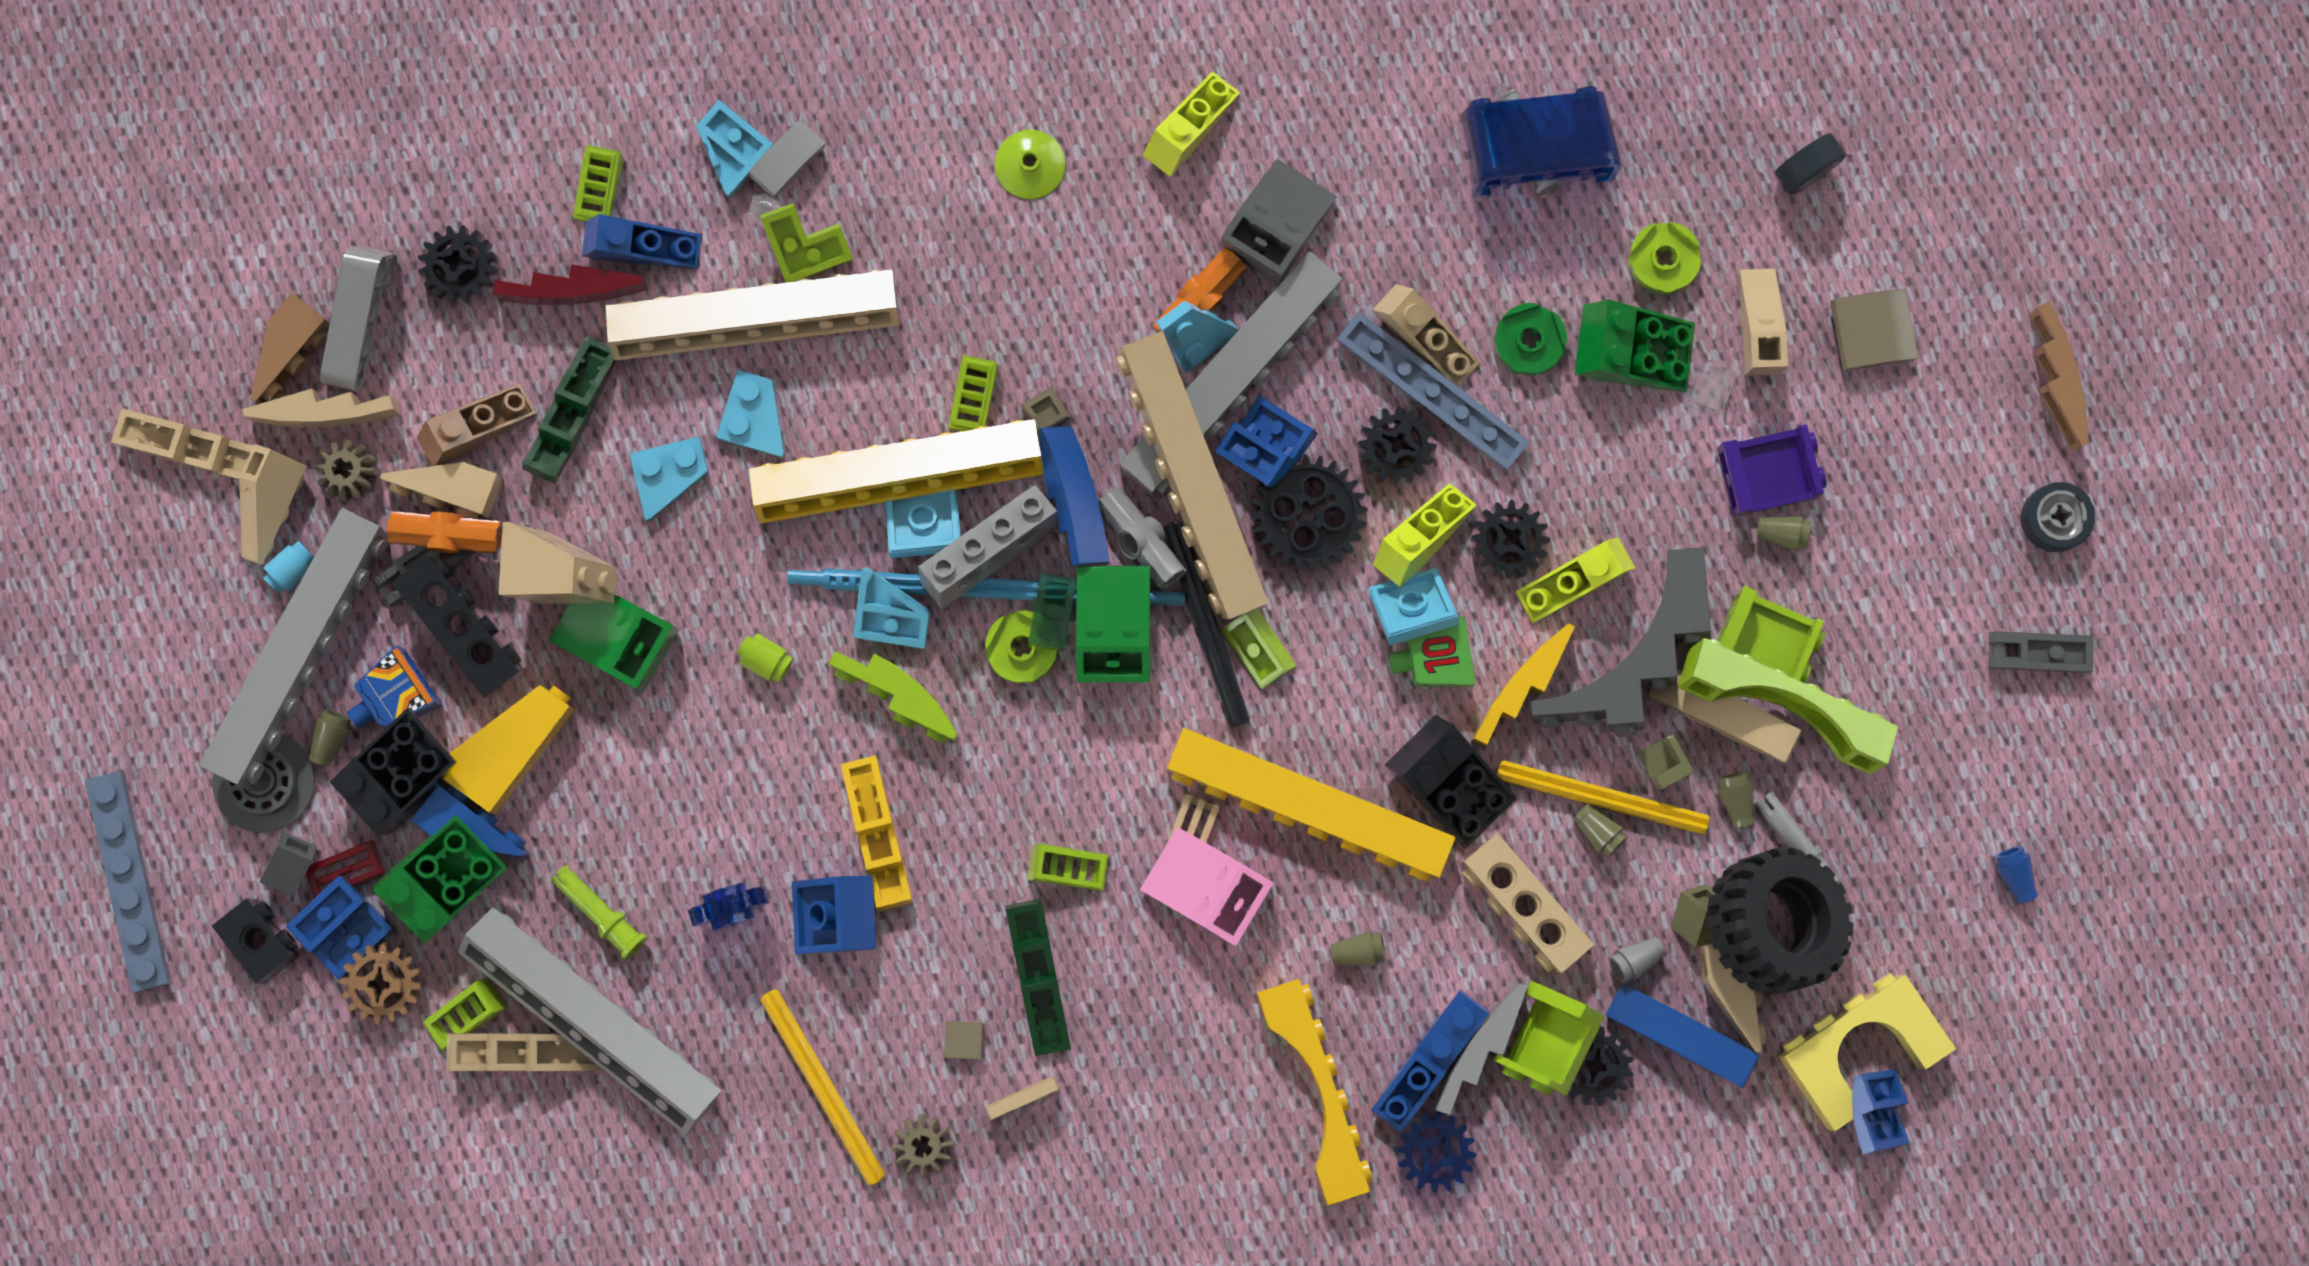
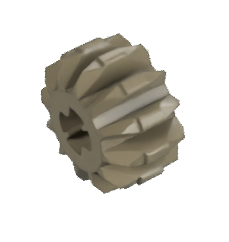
M346 440L343 448L335 442L331 443V455L326 452L320 453L319 456L326 462L325 465H316L315 471L324 474L317 480V484L320 487H327L326 495L331 498L339 495V499L342 502H348L351 493L357 500L363 498V493L360 489L362 487L370 491L374 490V486L367 479L368 477H378L379 472L370 468L377 460L373 455L366 456L367 447L360 444L355 448L351 440ZM346 464L353 468V470H348L351 475L347 478L340 474V472H345L342 467Z
M920 1114L918 1116L919 1128H916L913 1121L908 1118L904 1121V1124L910 1133L907 1134L899 1129L895 1131L894 1135L904 1140V1144H893L891 1149L896 1152L904 1150L905 1155L899 1157L895 1162L899 1166L909 1160L911 1164L906 1171L908 1175H912L917 1165H920L921 1177L927 1178L929 1173L928 1164L939 1174L942 1172V1167L936 1159L939 1158L944 1162H951L952 1157L942 1152V1148H953L955 1142L951 1140L942 1142L941 1137L951 1132L948 1126L940 1132L935 1131L940 1118L934 1117L930 1126L926 1127L925 1114ZM923 1136H926L930 1139L928 1145L933 1148L930 1155L928 1152H925L923 1156L916 1153L918 1147L914 1144L916 1138L921 1140Z

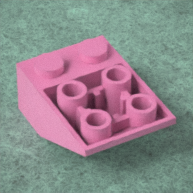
M1177 827L1140 890L1230 945L1236 946L1272 887L1273 882Z

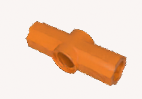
M1224 247L1199 275H1193L1176 295L1177 299L1163 312L1159 319L1184 301L1196 305L1200 310L1209 311L1211 308L1215 310L1224 297L1222 296L1243 275L1247 267L1238 256ZM1155 322L1152 325V328L1156 332H1161L1157 323Z
M391 511L387 522V536L390 544L427 547L426 549L442 553H459L460 550L499 554L500 547L502 546V523L500 521L468 519L462 515L447 512H431V515Z

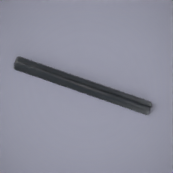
M1181 521L1168 523L1163 527L1165 539L1169 549L1187 570L1183 577L1180 578V582L1231 727L1242 726L1250 721V716L1218 623L1210 606L1204 583L1197 573L1194 563L1196 560L1192 548L1188 547L1183 537L1181 527H1184Z

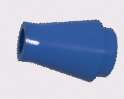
M2022 846L2009 848L1998 853L1995 856L1997 861L1995 868L2014 894L2017 903H2025L2037 898L2038 893L2035 888L2030 854L2025 853Z

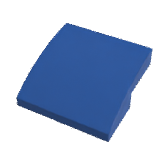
M1259 395L1241 424L1232 423L1214 452L1271 488L1296 464L1311 445L1318 432Z
M341 875L332 881L285 926L309 953H314L338 980L349 974L343 969L346 963L356 964L352 956L355 952L358 951L366 956V946L372 944L376 948L395 930L389 921Z
M1896 1069L1864 1073L1854 1077L1852 1094L1853 1117L1863 1155L1896 1149L1910 1144L1897 1108L1909 1103Z

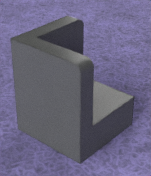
M282 831L266 863L259 883L294 896L313 860L317 846Z

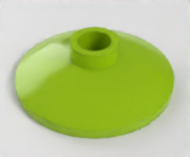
M1023 130L1016 132L1004 140L996 153L995 172L1000 184L1010 194L1022 199H1038L1050 194L1061 183L1065 173V156L1061 146L1053 137L1042 131ZM1027 156H1033L1037 161L1035 165L1028 167L1024 165L1023 160Z

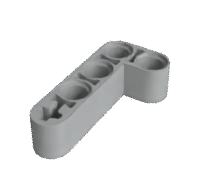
M364 245L349 247L346 250L341 263L320 373L321 383L354 392L361 390L368 367L383 286L392 283L394 277H391L393 266L397 267L398 264L396 253Z

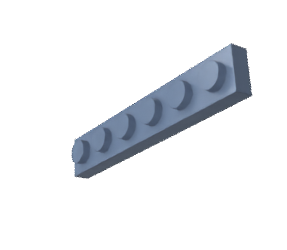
M1358 311L1337 338L1336 342L1505 472L1508 471L1529 444L1527 439Z
M117 771L86 779L84 781L132 993H137L171 984L125 774L123 771Z

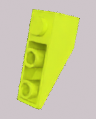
M1212 71L1155 129L1142 156L1171 177L1190 157L1239 96L1240 92Z
M1449 483L1382 540L1373 566L1401 587L1424 567L1473 512L1477 505Z
M1616 537L1604 541L1517 590L1516 594L1530 620L1534 623L1634 570L1635 566L1620 538Z

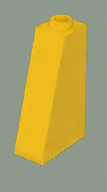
M539 685L451 751L450 754L457 763L444 780L487 812L496 815L575 709L567 704L571 697L554 685L550 690Z

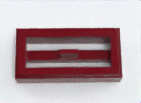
M370 840L311 864L306 872V877L316 898L322 892L320 886L335 880L339 875L343 877L373 864L375 870L348 880L353 887L385 875L386 870L381 863L382 860L376 850L374 840ZM368 851L370 857L316 879L314 872Z

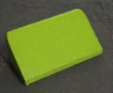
M1258 608L1240 615L1221 629L1260 689L1265 688L1296 667L1295 662Z

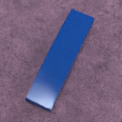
M1073 427L1039 428L1047 499H1055L1059 533L1067 532L1071 565H1101L1110 562L1096 490Z
M1623 983L1606 1013V1016L1613 1021L1743 1089L1760 1057L1759 1054Z

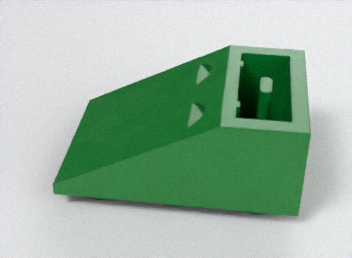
M1609 299L1585 304L1582 309L1574 375L1603 382L1687 392L1695 323Z
M1077 566L1076 682H1150V566Z
M614 594V603L569 604L548 641L639 692L644 693L679 630L670 623Z
M456 814L377 881L373 892L425 944L508 867Z

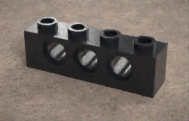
M426 556L392 582V584L476 689L486 698L522 671L518 665L522 659L509 643L503 646L495 635L499 630L487 615L480 618L472 608L476 601L465 587L462 586L457 589L449 577L453 575V572L440 557L434 560L432 556ZM436 585L442 586L447 592L446 602L439 607L431 604L428 599L430 589ZM457 614L465 615L470 621V629L464 635L456 634L451 628V621ZM479 643H486L493 650V657L487 664L480 663L475 659L474 649Z

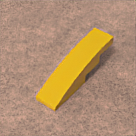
M1568 623L1539 647L1515 672L1488 708L1471 742L1485 747L1501 716L1511 721L1517 717L1529 690L1539 695L1545 692L1575 626Z
M876 755L841 764L868 876L873 877V897L877 911L880 912L913 903Z

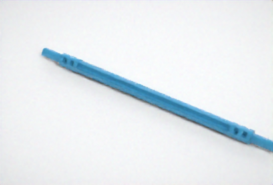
M824 568V572L788 570L787 584L823 586V590L859 591L861 571ZM875 572L906 594L930 595L920 583L919 574ZM986 578L960 597L1076 603L1077 583ZM1150 590V605L1184 606L1185 592Z

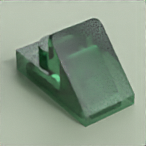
M1044 572L1040 573L1030 609L1033 613L1027 645L1062 652L1065 650L1076 578Z

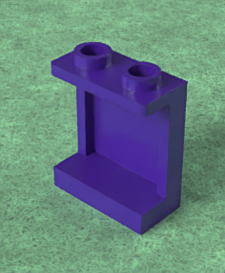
M1807 424L1798 426L1793 430L1737 442V439L1726 441L1717 447L1734 517L1818 499L1824 494L1823 488L1827 486L1826 475L1823 468L1817 466L1815 453H1818V444L1815 434L1813 432L1809 433Z

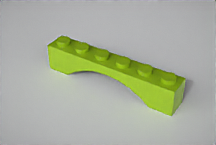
M1703 638L1689 649L1678 688L1708 702L1724 698L1747 697L1765 700L1782 706L1811 725L1829 744L1839 761L1870 775L1888 765L1898 726L1886 721L1882 715L1868 713L1859 709L1849 700L1835 698L1826 694L1816 685L1802 683L1791 678L1783 670L1769 668L1758 663L1750 655L1739 654L1725 648V645L1717 640Z

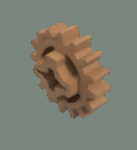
M382 943L379 951L376 952L374 946L370 944L366 946V956L358 951L352 955L356 962L355 965L352 963L344 965L343 969L350 973V975L339 980L340 984L348 985V990L341 994V998H351L353 1000L348 1010L351 1012L360 1008L362 1010L360 1014L361 1020H365L372 1014L374 1015L375 1024H379L382 1021L383 1015H386L388 1020L393 1022L397 1019V1010L404 1015L410 1011L406 1002H418L419 998L412 992L423 987V983L414 981V976L420 973L421 969H411L409 964L413 961L414 957L410 955L403 959L400 956L402 947L398 946L393 952H389L388 943ZM375 960L373 971L369 974H359L361 968L367 962ZM392 962L402 970L404 976H398L391 968ZM380 974L383 975L384 981L390 983V986L383 989L382 994L379 991V985L373 984V980L378 978ZM358 990H363L370 997V1004L361 997ZM393 992H404L397 1003L387 1007L389 996Z

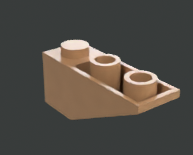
M293 293L287 297L268 320L251 394V400L257 404L280 398L284 392L282 386L291 376L296 377L307 365L308 361L306 358L314 348L320 349L327 341L330 323Z
M518 383L426 420L416 438L431 465H443L466 455L533 417L537 412L522 385Z

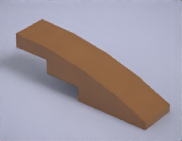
M2049 301L2028 314L2044 342L2033 353L2049 380L2038 391L2069 447L2074 452L2089 443L2086 405L2079 371L2067 335Z

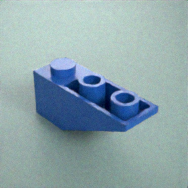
M598 214L585 223L582 257L616 263L698 269L702 234Z
M438 785L411 819L429 835H432L457 814L492 852L528 858L530 855L523 848L527 843L524 839L510 829L506 834L495 826L498 821L496 817L482 807L475 811L466 803L470 798L454 786L447 789L444 786Z

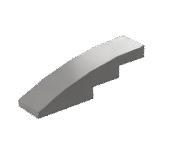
M1516 984L1490 1010L1489 1015L1462 1049L1453 1064L1433 1109L1450 1115L1462 1081L1477 1085L1488 1052L1503 1056L1525 996L1527 985Z

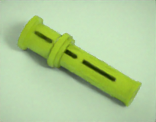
M568 865L563 866L556 872L559 876L554 875L550 882L557 886L598 927V935L602 939L607 938L621 952L620 957L624 961L639 951L648 937L644 933L639 934L625 920L626 915L618 910L614 912Z

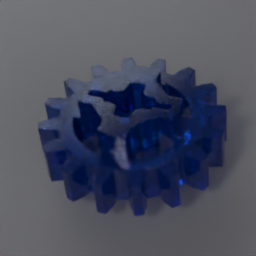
M742 882L703 895L704 903L689 909L688 914L692 927L711 923L713 931H717L755 918L753 910L770 902L765 886L746 890L745 883Z
M1436 1111L1433 1120H1429L1428 1116L1422 1113L1420 1114L1421 1123L1419 1125L1411 1120L1409 1121L1408 1125L1412 1130L1409 1134L1399 1133V1136L1405 1140V1145L1395 1147V1151L1404 1154V1159L1398 1161L1397 1165L1398 1167L1408 1166L1409 1170L1404 1177L1406 1180H1410L1416 1176L1418 1178L1417 1188L1422 1189L1426 1183H1430L1431 1192L1436 1193L1438 1185L1442 1184L1446 1191H1451L1452 1185L1450 1181L1455 1179L1460 1184H1463L1465 1181L1461 1176V1172L1463 1170L1467 1172L1473 1171V1168L1467 1164V1159L1477 1157V1153L1468 1150V1146L1474 1143L1475 1140L1473 1137L1464 1138L1463 1134L1468 1127L1462 1124L1456 1128L1454 1126L1455 1116L1450 1115L1446 1122L1442 1121L1441 1112ZM1439 1127L1435 1136L1426 1139L1418 1136L1425 1129ZM1452 1135L1456 1137L1459 1143L1460 1157L1453 1154L1450 1145ZM1438 1142H1441V1150L1445 1152L1443 1159L1436 1158L1434 1162H1431V1154L1427 1152V1148L1429 1145L1436 1147ZM1412 1148L1419 1151L1422 1159L1419 1170L1412 1159ZM1447 1165L1454 1168L1444 1176L1432 1177L1438 1168Z

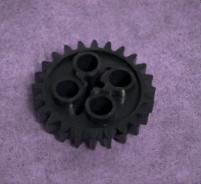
M1304 455L1302 465L1297 466L1295 464L1271 488L1269 486L1257 485L1255 491L1263 498L1252 499L1251 502L1252 506L1260 509L1259 512L1250 515V520L1260 522V525L1253 529V535L1264 534L1265 537L1259 543V547L1271 545L1272 549L1269 558L1272 559L1278 554L1282 555V567L1292 560L1295 561L1294 567L1296 572L1300 570L1302 563H1307L1310 573L1314 572L1318 562L1321 563L1325 570H1328L1330 558H1333L1338 564L1342 563L1341 550L1350 555L1353 553L1354 549L1349 541H1361L1362 537L1355 529H1364L1367 523L1358 519V516L1366 514L1368 509L1363 506H1357V503L1364 499L1365 494L1353 493V490L1358 485V480L1348 483L1345 481L1348 469L1341 471L1339 474L1334 472L1336 461L1331 462L1326 468L1323 467L1322 456H1319L1315 465L1310 464L1308 456ZM1310 481L1319 482L1324 489V493L1319 497H1310L1305 493L1304 485ZM1334 495L1336 497L1334 502L1317 510L1314 516L1315 521L1305 518L1288 532H1282L1281 528L1293 522L1302 515L1304 506L1311 510L1329 496ZM1281 500L1288 501L1293 506L1294 512L1288 517L1278 516L1274 511V504ZM1329 511H1337L1343 517V524L1339 527H1330L1325 523L1324 515ZM1306 530L1312 534L1313 543L1308 547L1298 546L1294 541V534L1297 531Z

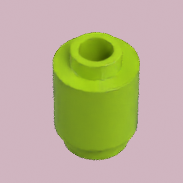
M759 633L754 638L747 636L737 651V654L741 656L740 665L769 682L774 680L780 683L794 658L787 655L788 650Z

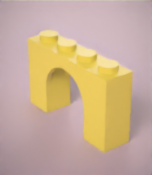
M1892 973L1881 977L1873 983L1876 990L1865 997L1861 993L1855 995L1843 1004L1846 1009L1836 1017H1833L1831 1013L1822 1017L1813 1024L1814 1032L1805 1038L1798 1034L1782 1045L1786 1051L1778 1055L1779 1059L1827 1130L1836 1131L1854 1119L1853 1092L1844 1080L1838 1066L1840 1044L1845 1035L1854 1027L1866 1022H1874L1886 1027L1896 1036L1917 1069H1928L1956 1050L1906 975H1896L1894 977Z

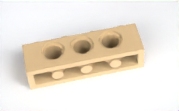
M1498 833L1491 836L1461 862L1466 868L1462 872L1465 879L1475 889L1481 886L1490 896L1486 900L1487 904L1499 917L1505 914L1514 924L1510 928L1512 933L1523 945L1530 942L1538 953L1534 958L1546 972L1549 973L1554 970L1556 974H1562L1594 946L1593 942ZM1496 868H1502L1509 874V884L1504 889L1495 887L1491 881V874ZM1520 896H1527L1533 902V911L1527 917L1521 916L1516 911L1515 903ZM1546 923L1553 925L1558 933L1556 941L1551 945L1545 944L1539 935L1541 927Z

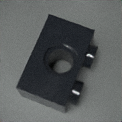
M246 898L215 922L212 928L255 984H265L300 957L294 949L298 944L286 929L280 931L272 921L276 915L265 901L261 900L258 902L256 899ZM258 929H262L266 935V942L260 949H257L252 943V936Z

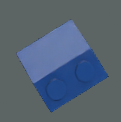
M836 876L792 881L795 954L876 949L872 876Z

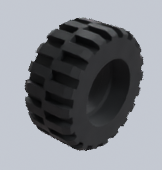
M1774 848L1730 865L1723 871L1722 877L1718 878L1713 886L1712 891L1716 894L1709 897L1707 910H1711V916L1707 917V929L1712 930L1713 939H1710L1713 950L1718 949L1721 955L1719 961L1724 968H1731L1733 970L1732 977L1740 983L1748 982L1747 986L1754 991H1765L1767 994H1781L1822 983L1842 966L1844 962L1842 956L1848 955L1851 947L1848 936L1853 935L1854 922L1849 920V914H1852L1850 902L1846 903L1843 895L1846 893V890L1842 883H1837L1833 878L1836 874L1828 866L1822 867L1820 865L1821 860L1814 855H1805V852L1796 848ZM1769 891L1778 895L1788 906L1795 925V938L1790 951L1778 944L1768 929L1765 918V902Z

